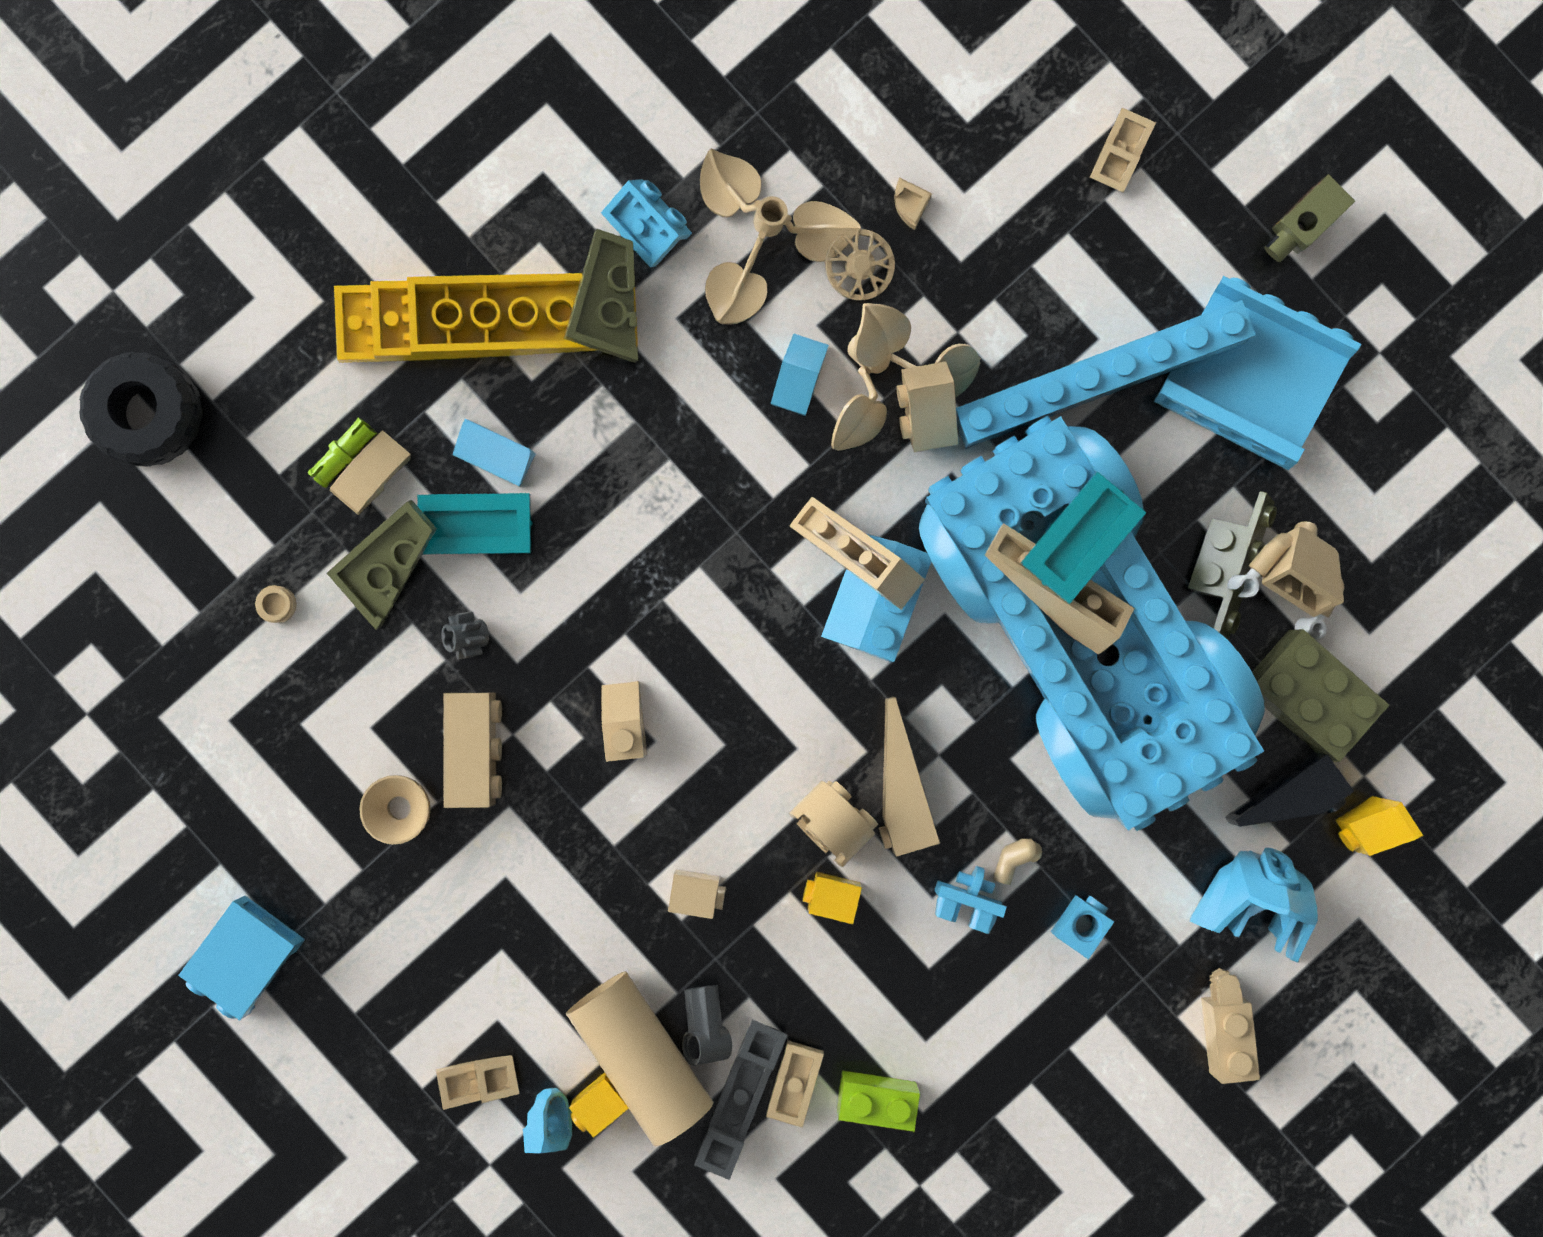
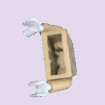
M1300 522L1295 525L1293 530L1288 533H1280L1268 542L1248 565L1251 570L1246 575L1232 576L1229 579L1228 588L1238 589L1244 583V589L1238 597H1252L1259 590L1257 579L1260 576L1263 577V585L1312 616V618H1300L1295 624V630L1304 629L1315 640H1319L1326 634V625L1323 622L1325 616L1329 618L1335 606L1344 602V583L1341 578L1337 550L1317 537V526L1314 523Z

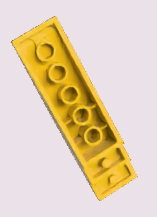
M582 273L407 277V281H370V285L334 286L337 360L339 363L385 362L596 351V349L564 339ZM634 287V312H636V297ZM635 327L636 347H638L637 327Z

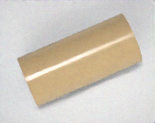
M627 971L615 975L592 990L566 1012L567 1017L653 1146L663 1145L676 1138L698 1122L712 1107L713 1100Z

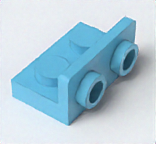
M642 179L628 180L603 209L601 214L623 238L633 241V249L650 267H656L679 240L687 239L692 232L685 225L687 223L685 217L675 208H669L660 198L662 196L661 191L652 182Z

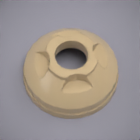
M389 775L378 779L366 789L361 799L360 818L362 824L374 839L382 843L393 845L408 842L421 833L429 820L430 801L427 793L419 783L406 776ZM395 797H403L410 804V813L404 819H398L390 812L389 806Z

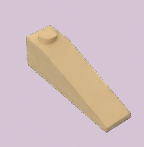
M811 497L790 524L792 529L900 610H902L925 580L896 554L813 497Z
M1003 523L986 551L985 556L1066 634L1098 655L1121 637L1135 608L1092 580H1089L1070 604L1066 603L1020 564L1035 546V543Z
M890 697L885 699L882 810L885 826L879 827V832L884 848H892L893 853L897 857L940 844L896 697Z

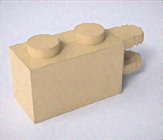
M1219 968L1210 975L1211 997L1201 998L1209 1073L1221 1084L1260 1080L1252 1003L1242 997V990L1239 987L1241 984L1239 979L1236 978L1237 976L1230 974L1228 970L1225 971Z

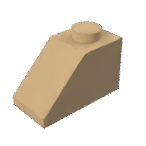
M639 681L602 685V731L606 762L647 756Z

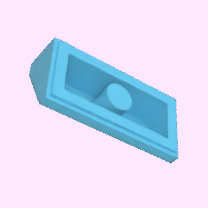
M465 419L452 455L520 487L536 453L521 444Z

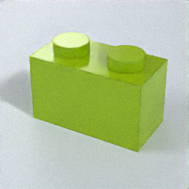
M842 1070L836 1107L838 1120L915 1132L920 1098L917 1083L915 1081Z

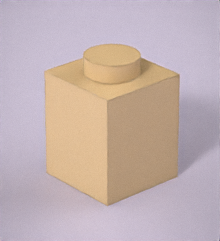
M676 869L673 875L668 912L713 919L715 909L722 910L726 887L719 886L720 876Z

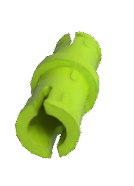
M358 417L355 423L338 441L333 440L328 445L330 449L308 471V474L311 477L315 476L313 479L322 487L327 488L347 464L349 465L359 451L376 436V431L370 429L371 426Z

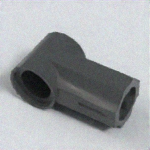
M718 985L685 989L688 1032L683 1036L682 1050L686 1061L690 1065L695 1066L728 1059L732 1053V1039L726 1027L722 1026Z

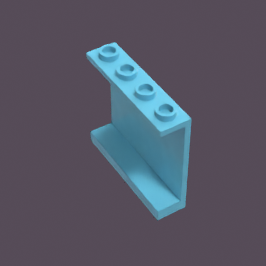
M1223 276L1202 315L1243 300L1256 336L1243 345L1171 371L1154 402L1290 470L1298 463L1305 450L1302 448L1349 359L1358 351L1361 344L1354 341L1352 335L1342 329H1330L1318 323L1319 320L1308 312H1296L1284 306V302L1276 296L1262 295L1250 289V285L1239 278L1233 277L1229 279Z

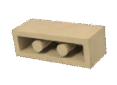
M444 693V808L491 807L496 804V798H501L502 779L501 776H496V761L501 760L502 742L501 738H496V723L501 722L502 705L500 700H496V693Z

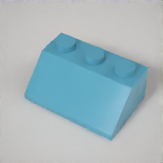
M867 534L904 560L924 579L926 578L931 564L928 553L896 541ZM846 569L821 637L882 660L894 662L923 583L902 610H900Z

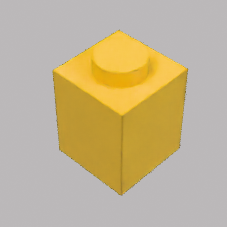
M816 872L814 881L807 880L803 902L809 903V914L853 924L862 886L857 881Z
M605 1072L575 1096L569 1107L572 1111L570 1116L574 1124L582 1132L587 1130L593 1138L629 1109Z

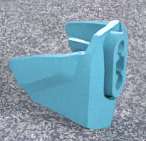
M1265 848L1261 855L1253 851H1239L1232 862L1222 867L1190 918V922L1216 933H1220L1228 926L1233 932V936L1239 937L1250 917L1268 909L1276 912L1268 926L1269 931L1277 938L1275 951L1281 953L1289 938L1286 957L1292 961L1299 962L1300 956L1317 924L1318 913L1314 889L1306 876L1294 868L1292 860L1286 854L1273 848Z

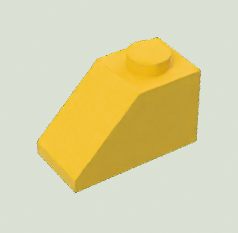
M1374 796L1335 820L1342 830L1339 832V837L1345 846L1352 852L1355 850V852L1368 856L1411 842L1423 836L1402 802Z

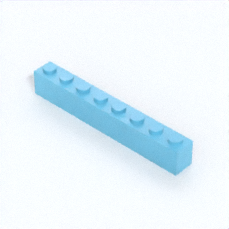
M1243 300L957 407V429L965 449L1036 423L1046 416L1052 417L1245 344L1256 334Z

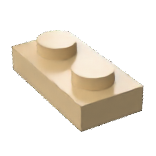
M787 1040L766 1117L803 1128L824 1056L822 1050Z

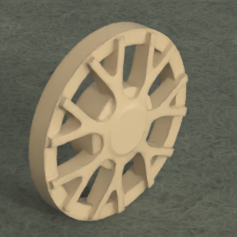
M865 229L851 230L839 236L830 246L825 260L826 275L835 291L843 297L858 301L871 299L881 294L890 284L895 269L894 255L889 244L879 234ZM855 236L854 242L849 237ZM859 236L869 237L867 251L858 249ZM844 240L853 249V252L848 256H845L837 248ZM873 240H875L878 243L876 245H873ZM881 245L886 256L875 261L871 252ZM834 252L839 255V258H833ZM832 261H845L844 267L846 272L833 273ZM876 266L888 269L884 280L873 275ZM836 276L841 277L839 282L836 281ZM847 276L856 280L850 292L841 287ZM870 278L874 291L864 294L861 280ZM876 282H880L882 284L879 287H877ZM856 288L859 289L860 294H854Z

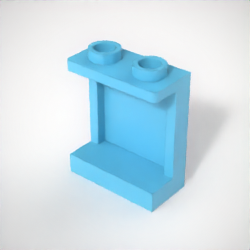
M243 896L230 904L178 976L186 981V986L190 991L199 996H207L217 1004L216 1008L224 1016L232 1019L237 1018L240 1021L253 1011L255 1002L288 957L297 952L305 939L247 896Z

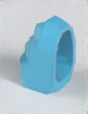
M557 1088L544 1089L537 1094L535 1104L528 1112L527 1126L523 1129L525 1153H548L568 1149L572 1137L571 1110L569 1109L567 1098Z

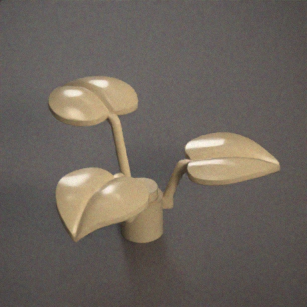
M712 148L709 149L705 156L700 174V189L706 206L713 213L726 218L733 216L740 208L745 213L756 211L753 223L759 233L744 270L736 263L725 262L715 266L707 277L705 283L706 299L715 320L721 324L743 322L754 316L763 306L767 296V283L762 276L750 273L765 237L777 235L782 230L783 225H785L790 233L797 234L795 245L803 256L812 261L825 262L830 246L839 236L851 230L861 229L860 224L846 212L830 204L818 201L803 203L795 209L793 214L794 226L791 222L792 217L788 214L787 206L783 200L774 196L766 197L761 201L757 200L761 192V179L757 170L752 165L740 158L720 153ZM844 240L837 247L841 252L848 245L847 241ZM834 252L833 258L838 256L836 252Z
M872 303L863 304L860 327L857 335L852 338L848 345V354L861 366L858 373L865 381L869 396L858 394L849 400L842 409L832 436L831 446L835 450L850 449L869 442L881 431L885 423L887 409L882 402L876 401L878 394L869 374L883 372L889 366L890 361L905 369L917 367L893 354L907 344L911 334L909 319L893 307ZM955 344L948 347L939 355L935 362H947L954 380L955 397L959 396L969 387L980 366L981 358L976 350L968 344Z

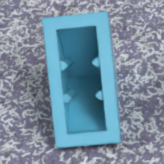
M793 334L782 361L771 405L806 416L826 356L828 344Z

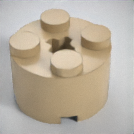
M820 781L789 812V815L796 819L801 817L796 824L824 853L830 850L836 857L833 861L839 866L844 867L875 835L873 829L878 823L863 808L859 811L848 802L851 795L837 781L834 783L831 781L827 783Z

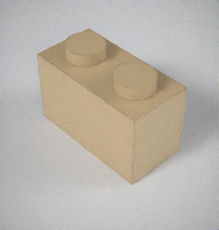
M947 362L901 369L903 385L897 386V397L900 408H905V416L899 418L903 439H910L914 452L958 445L955 386Z

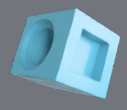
M1075 895L1050 932L1089 960L1114 921L1105 915L1109 908L1089 895L1087 900L1084 901ZM1083 915H1091V928L1086 932H1077V920Z

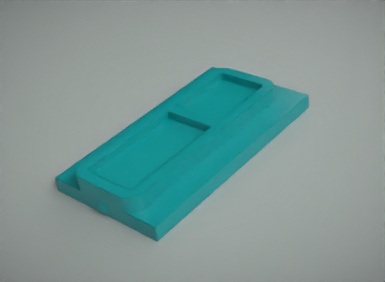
M1096 472L1020 564L1042 581L1044 586L1049 587L1066 603L1070 604L1147 512L1103 475Z
M530 493L417 495L419 509L437 528L422 555L531 553L532 521Z

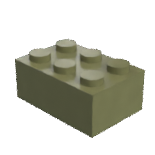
M1304 629L1288 630L1252 671L1260 687L1265 708L1316 753L1328 754L1332 761L1340 762L1389 706L1385 700Z

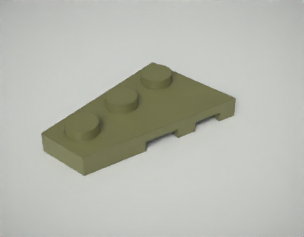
M598 228L595 230L564 339L635 363L638 361V347H636L635 337L637 322L636 312H634L633 288L635 287L633 241Z
M409 500L326 574L377 630L382 627L437 528L413 500Z

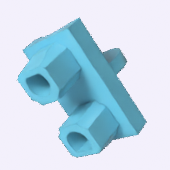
M979 866L974 868L971 875L958 872L956 882L968 886L967 890L939 880L934 890L938 895L935 910L937 917L956 922L961 904L973 907L968 926L986 934L990 933L997 916L1004 917L1007 907L1002 905L1001 901L978 894L980 890L992 894L995 883L983 879L985 870Z

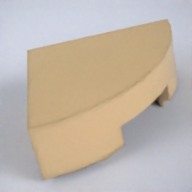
M899 177L894 195L895 206L901 219L910 228L915 230L931 199L932 193Z

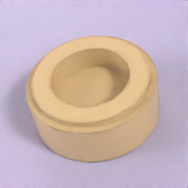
M272 585L260 591L256 598L255 606L258 615L263 620L271 623H282L294 615L297 603L294 594L289 589Z

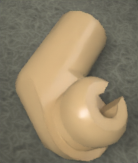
M1020 839L1006 845L1001 851L993 880L1011 885L1017 866L1030 861L1034 863L1041 858L1042 848L1040 844L1032 839Z

